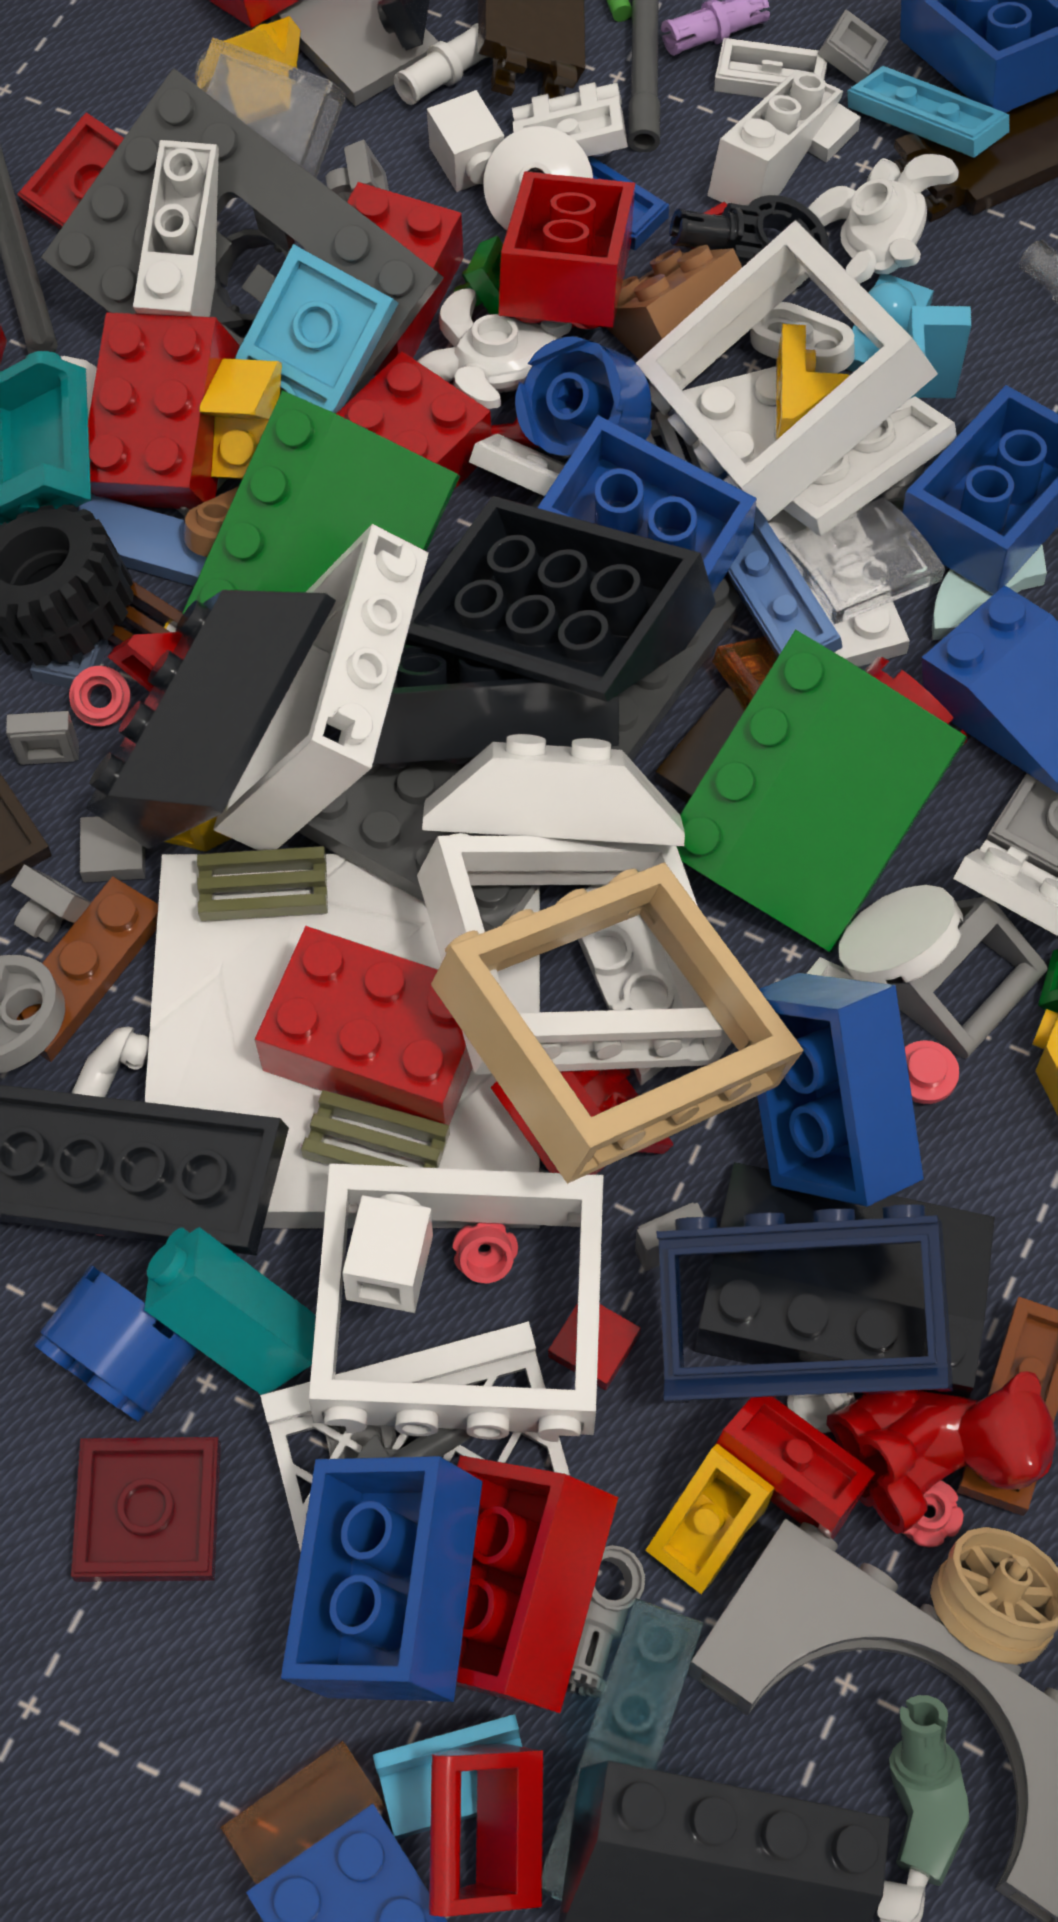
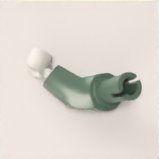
M928 1695L911 1697L906 1700L907 1708L901 1707L902 1740L893 1748L889 1757L893 1785L908 1817L896 1864L909 1874L907 1884L884 1880L883 1897L877 1910L881 1922H921L924 1912L927 1882L936 1886L943 1884L969 1824L968 1797L962 1778L960 1762L955 1751L946 1743L948 1710L940 1700Z

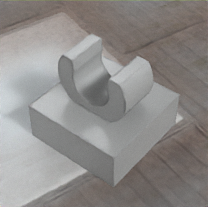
M364 139L344 147L347 168L332 170L325 176L327 187L346 202L357 182L389 191L386 172Z
M25 864L11 885L31 898L20 910L14 925L35 938L40 937L48 943L59 931L63 919L75 923L91 904V901L51 876Z

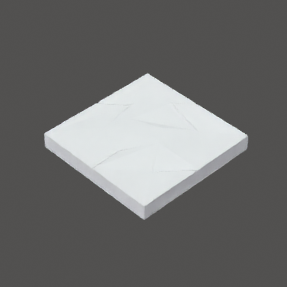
M162 854L145 1102L281 1118L289 1127L264 1228H324L329 1165L303 1158L301 1152L305 1137L308 1138L311 1131L310 1123L312 1117L318 1112V1101L322 1091L263 1071L254 1039L305 926L439 969L442 960L425 902L338 854H326L328 913L201 921L198 915L199 892L197 889V878L199 877V870L197 867V854ZM313 869L290 870V871H274V872H259V873H243V874H227V875H213V877H214V876L261 874V873L308 871V870H313ZM540 885L523 910L531 909L534 913L540 911ZM314 887L277 889L275 892L253 893L252 891L214 893V900L314 894ZM540 955L497 972L502 990L518 1013H540ZM472 1069L450 1122V1136L439 1168L540 1172L539 1156L490 1088L497 1081L492 1074L475 1075ZM335 1115L332 1116V1119L431 1146V1143ZM326 1135L323 1141L327 1144L408 1167L424 1166V1162L389 1152H381ZM348 1217V1228H354L356 1217ZM432 1221V1228H462L467 1225L473 1226L477 1222ZM504 1224L505 1228H540V1225Z

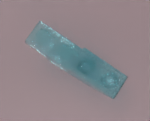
M635 1598L588 1733L584 1752L542 1870V1894L562 1901L580 1768L609 1760L653 1770L657 1769L701 1634L703 1622Z

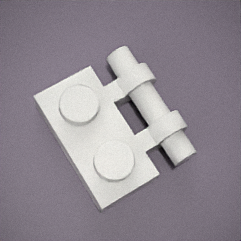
M593 82L579 86L580 92L551 99L548 94L532 97L531 104L512 108L514 132L534 126H545L560 130L572 137L581 146L587 157L604 156L614 150L628 147L618 83L597 87L596 83Z
M988 840L983 843L980 850L976 849L964 857L953 879L1058 936L1057 877L1027 862L1029 855L1013 846L1007 851Z

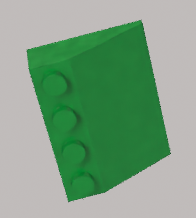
M282 390L182 614L195 600L204 603L222 590L306 592L372 524L427 551L460 476L344 417Z
M795 629L680 814L685 832L684 846H677L682 862L832 953L846 928L853 920L966 741L967 736L853 663Z

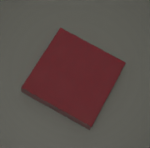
M80 1438L71 1570L72 1579L75 1582L215 1581L221 1449L219 1438Z

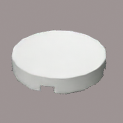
M920 885L903 888L880 898L861 911L850 923L839 943V959L853 980L888 984L886 980H892L901 976L905 983L914 981L939 966L956 948L962 934L958 925L959 922H963V914L954 898L941 887Z

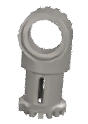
M614 1545L605 1547L602 1561L612 1562L618 1566L624 1577V1590L621 1597L614 1601L601 1596L594 1587L568 1683L570 1685L569 1693L575 1694L576 1687H578V1693L582 1696L587 1694L592 1698H603L606 1695L608 1684L603 1679V1674L612 1641L621 1637L628 1609L640 1599L644 1590L645 1574L642 1564L634 1553L624 1547Z

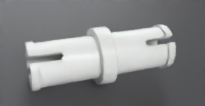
M478 23L472 25L469 30L447 43L439 41L430 46L427 50V56L394 75L395 89L403 101L409 105H414L422 97L438 87L454 85L461 80L465 70L482 59L488 58L478 54Z

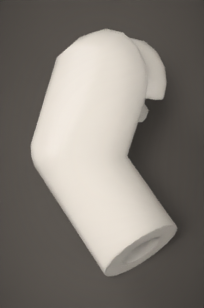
M133 1027L115 1029L88 1056L72 1093L106 1097L121 1063L134 1070L143 1067L148 1057L149 1038L145 1035L133 1033Z

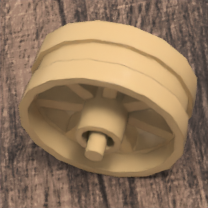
M989 1527L968 1530L955 1542L948 1554V1559L941 1564L933 1577L930 1594L935 1612L945 1627L967 1648L992 1661L1013 1665L1034 1661L1047 1648L1054 1637V1633L1058 1630V1567L1049 1556L1033 1543L1009 1531Z

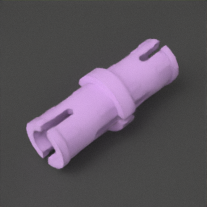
M768 0L705 1L700 10L672 20L663 21L661 31L664 33L671 31V33L663 35L662 40L667 51L674 56L709 41L720 44L723 42V38H729L731 33L767 22L770 12L767 10L760 12L759 10L768 8L769 2Z

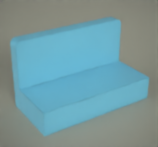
M911 306L907 333L915 340L938 373L911 398L915 396L917 398L956 397L971 330L970 307Z
M509 1715L373 1755L393 1836L396 1840L430 1830L432 1754L483 1744L503 1743L522 1747L516 1715ZM477 1770L461 1771V1821L477 1817Z

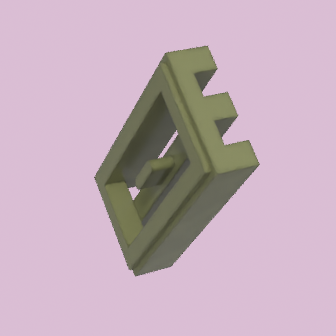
M324 846L197 854V867L199 870V877L197 878V889L199 892L198 915L201 921L328 913L327 862ZM313 869V870H308V871L261 873V874H246V875H230V876H214V877H213V875H227V874H243V873H259V872H274V871H290V870ZM314 887V894L214 900V893L244 891L263 893L275 892L277 889Z
M322 1090L318 1101V1112L312 1117L310 1134L308 1138L305 1137L301 1148L303 1158L327 1165L353 1164L408 1167L324 1143L325 1136L329 1135L381 1152H389L424 1162L423 1168H439L450 1136L449 1125ZM335 1115L431 1143V1146L332 1119V1116Z

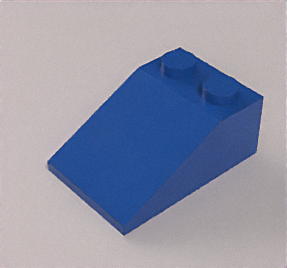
M1004 585L922 656L923 687L954 717L951 721L953 724L1058 794V621L1050 613Z

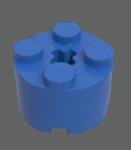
M571 336L547 343L528 362L532 367L524 383L519 382L515 395L517 419L525 436L547 453L569 460L597 415L645 440L650 435L652 428L650 419V387L644 373L630 357L594 341Z
M90 1265L40 1331L42 1336L34 1345L137 1422L142 1419L146 1412L150 1414L153 1412L198 1351L196 1347L144 1310L145 1302L92 1265Z

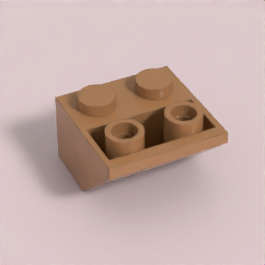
M703 245L689 252L682 253L678 247L660 254L650 262L653 270L639 279L637 276H632L623 280L613 328H606L640 360L742 268L734 248L710 250L708 245Z

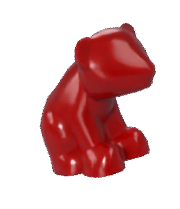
M1029 1371L1020 1372L1011 1377L1001 1389L980 1401L921 1390L895 1391L893 1394H863L844 1408L827 1415L826 1425L835 1436L837 1444L876 1472L859 1500L867 1507L873 1506L887 1526L896 1534L904 1533L919 1522L927 1511V1501L924 1494L934 1484L956 1470L967 1465L985 1482L994 1487L1004 1490L1021 1489L1030 1486L1048 1473L1056 1446L1055 1427L1049 1410L1041 1396L1040 1381L1035 1373Z

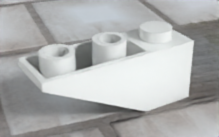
M796 69L720 138L707 196L720 202L725 201L727 205L728 203L748 206L750 202L759 197L779 195L810 148L812 139L837 106L842 97L843 90L827 84L823 78L816 74L801 72Z
M160 140L133 302V308L137 314L210 317L216 268L219 157L217 144Z

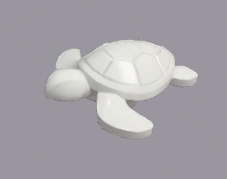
M924 154L914 158L905 166L902 173L894 162L882 158L871 170L867 182L856 191L847 186H836L821 194L808 209L819 218L823 226L836 220L847 219L840 233L841 243L852 258L846 267V271L860 284L871 278L873 272L877 274H890L900 267L914 266L918 263L921 253L916 244L922 235L927 217V204L921 192L930 186L953 183L958 178L959 170L952 159L937 154Z
M470 288L455 291L446 299L439 315L440 330L454 347L431 351L423 355L417 362L447 382H451L454 379V387L487 409L498 408L501 406L499 393L517 390L519 382L524 383L532 367L528 362L533 355L547 343L562 338L561 336L569 333L572 324L544 320L538 325L536 323L521 322L507 316H499V314L486 315L473 322L472 313L477 301L475 291Z

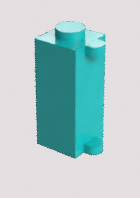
M182 1227L176 1229L169 1236L166 1245L161 1247L153 1256L147 1268L148 1283L144 1310L260 1395L272 1392L312 1365L316 1315L202 1228L198 1227L191 1233Z

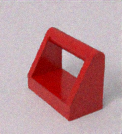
M774 1397L750 1398L723 1429L716 1444H719L774 1487L770 1499L772 1503L800 1524L806 1522L816 1526L829 1539H834L876 1473Z
M500 1743L474 1745L432 1754L429 1915L448 1917L542 1907L543 1750ZM477 1770L476 1883L460 1888L461 1771Z

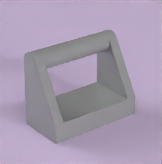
M986 896L956 902L963 914V922H959L958 925L962 934L956 948L939 966L923 977L907 983L904 982L901 976L892 980H886L888 984L896 985L899 1010L958 1056L965 1059L976 1050L1048 969L1045 962L999 906ZM982 941L1011 963L1015 969L961 1026L933 992Z

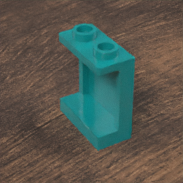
M32 352L22 361L0 372V525L4 522L9 523L17 518L16 515L25 511L35 512L41 506L53 505L57 509L66 504L78 507L91 501L86 368L62 360L54 352Z

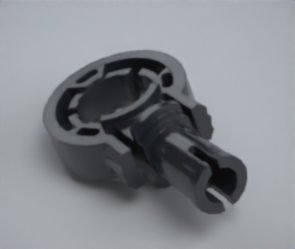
M762 196L750 202L748 206L728 203L722 216L703 214L679 208L674 212L670 224L669 236H672L670 240L672 246L697 248L708 245L710 250L734 248L742 267L770 243L764 233V228L783 231L785 226H789L795 220L827 252L829 251L828 235L819 218L803 204L784 196ZM807 278V279H806L799 287H797L796 289H800V288L806 286V285L809 284L812 280H811L810 278Z

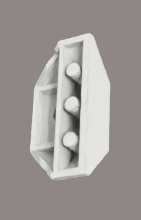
M510 735L507 737L506 743L492 742L431 794L424 803L422 830L684 846L685 832L679 813L623 750L611 749L610 742L600 739H575L572 741V747L546 745V739L536 735Z

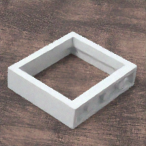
M796 220L636 362L644 375L650 380L648 384L651 401L664 416L672 409L676 411L667 419L689 446L700 439L702 443L694 450L696 455L715 477H718L726 470L729 475L723 481L756 497V507L768 521L938 374L915 340ZM807 278H810L871 340L879 351L746 466L682 390Z
M372 524L306 591L307 593H327L336 602L222 814L217 816L214 831L256 850L278 849L372 768L428 552ZM326 724L341 730L338 743L323 736Z
M458 833L449 836H437L417 874L442 961L446 955L445 948L455 938L472 930L478 931L479 934L485 932L471 885H607L614 877L628 869L634 868L641 872L665 862L697 905L677 846L541 838L538 836H470ZM664 948L663 950L683 1008L519 1013L559 1071L706 1066L719 1060L732 1041ZM491 970V974L501 987L497 970ZM462 1031L474 1074H492Z
M329 1164L309 1391L313 1423L345 1426L346 1433L362 1432L366 1430L367 1425L395 1426L396 1431L410 1436L433 1435L438 1432V1428L466 1429L468 1435L480 1439H501L508 1436L509 1431L538 1433L539 1438L550 1442H559V1436L594 1435L597 1396L603 1175H586L567 1184L560 1173ZM386 1194H399L410 1197L419 1202L421 1206L431 1208L432 1221L580 1227L575 1390L335 1380L343 1289L342 1272L345 1264L348 1217L357 1216L362 1195L381 1198V1196Z

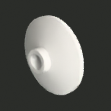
M534 126L518 130L499 143L487 162L483 187L485 200L491 214L505 230H508L524 171H542L546 174L593 178V173L587 155L572 137L554 128Z

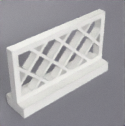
M529 1321L335 1375V1380L474 1385L485 1382L484 1386H493L497 1378L525 1370L530 1388L546 1389L536 1356V1346ZM310 1382L260 1395L271 1432L300 1552L310 1493L303 1504L297 1476L312 1484L313 1475L293 1464L287 1436L312 1429L322 1432L339 1442L330 1459H339L346 1447L358 1454L363 1448L362 1445L351 1440L354 1433H346L345 1431L344 1434H341L324 1425V1423H313L309 1403ZM513 1432L497 1461L506 1463L522 1434L547 1448L553 1472L564 1473L570 1476L560 1438L559 1442H550L539 1438L538 1433ZM400 1433L392 1449H402L409 1435ZM461 1445L446 1453L443 1457L449 1462L455 1453L462 1456L484 1459Z

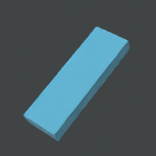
M885 66L880 67L847 90L848 108L973 158L1009 133V114Z

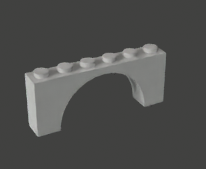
M785 1519L692 1659L688 1675L747 1716L758 1701L786 1675L807 1663L836 1653L856 1650L892 1652L922 1661L948 1675L978 1702L990 1718L1005 1747L1013 1773L1016 1791L1015 1833L1009 1858L995 1890L1039 1921L1058 1922V1690L1047 1687L1043 1693L1019 1677L1022 1671L1019 1665L992 1661L970 1650L948 1631L936 1614L933 1606L922 1604L920 1609L895 1593L898 1585L886 1573L868 1563H862L859 1568L835 1552L838 1548L837 1543L832 1538L829 1539L818 1530L819 1528L806 1522L797 1527Z

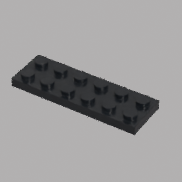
M0 1085V1221L166 1243L169 1236L178 1228L182 1227L191 1233L200 1227L233 1253L256 1256L289 1127L281 1118Z

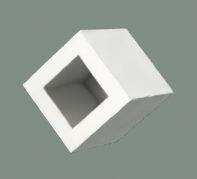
M477 90L427 108L429 147L455 191L459 192L472 186L483 184L487 162L494 149L504 140V134Z
M386 1194L381 1196V1198L362 1195L342 1272L346 1300L415 1313L433 1238L431 1208L423 1207L416 1200L399 1194Z

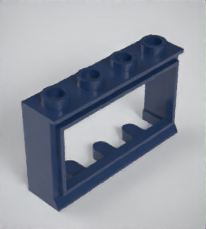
M893 1205L882 1208V1219L855 1220V1210L824 1209L812 1212V1223L786 1224L784 1213H755L743 1216V1227L717 1228V1218L686 1217L675 1220L676 1230L656 1231L657 1239L659 1240L665 1379L664 1401L689 1403V1400L724 1399L733 1401L749 1400L754 1397L777 1396L804 1398L823 1397L824 1394L846 1393L873 1395L916 1390L953 1392L943 1226L941 1220L937 1215L925 1216L924 1205ZM921 1243L928 1346L927 1357L684 1368L679 1256Z

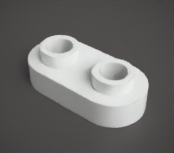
M789 302L779 303L750 329L752 346L758 352L777 359L782 324L806 325V349L816 350L815 372L839 373L847 369L854 361V333L848 325Z

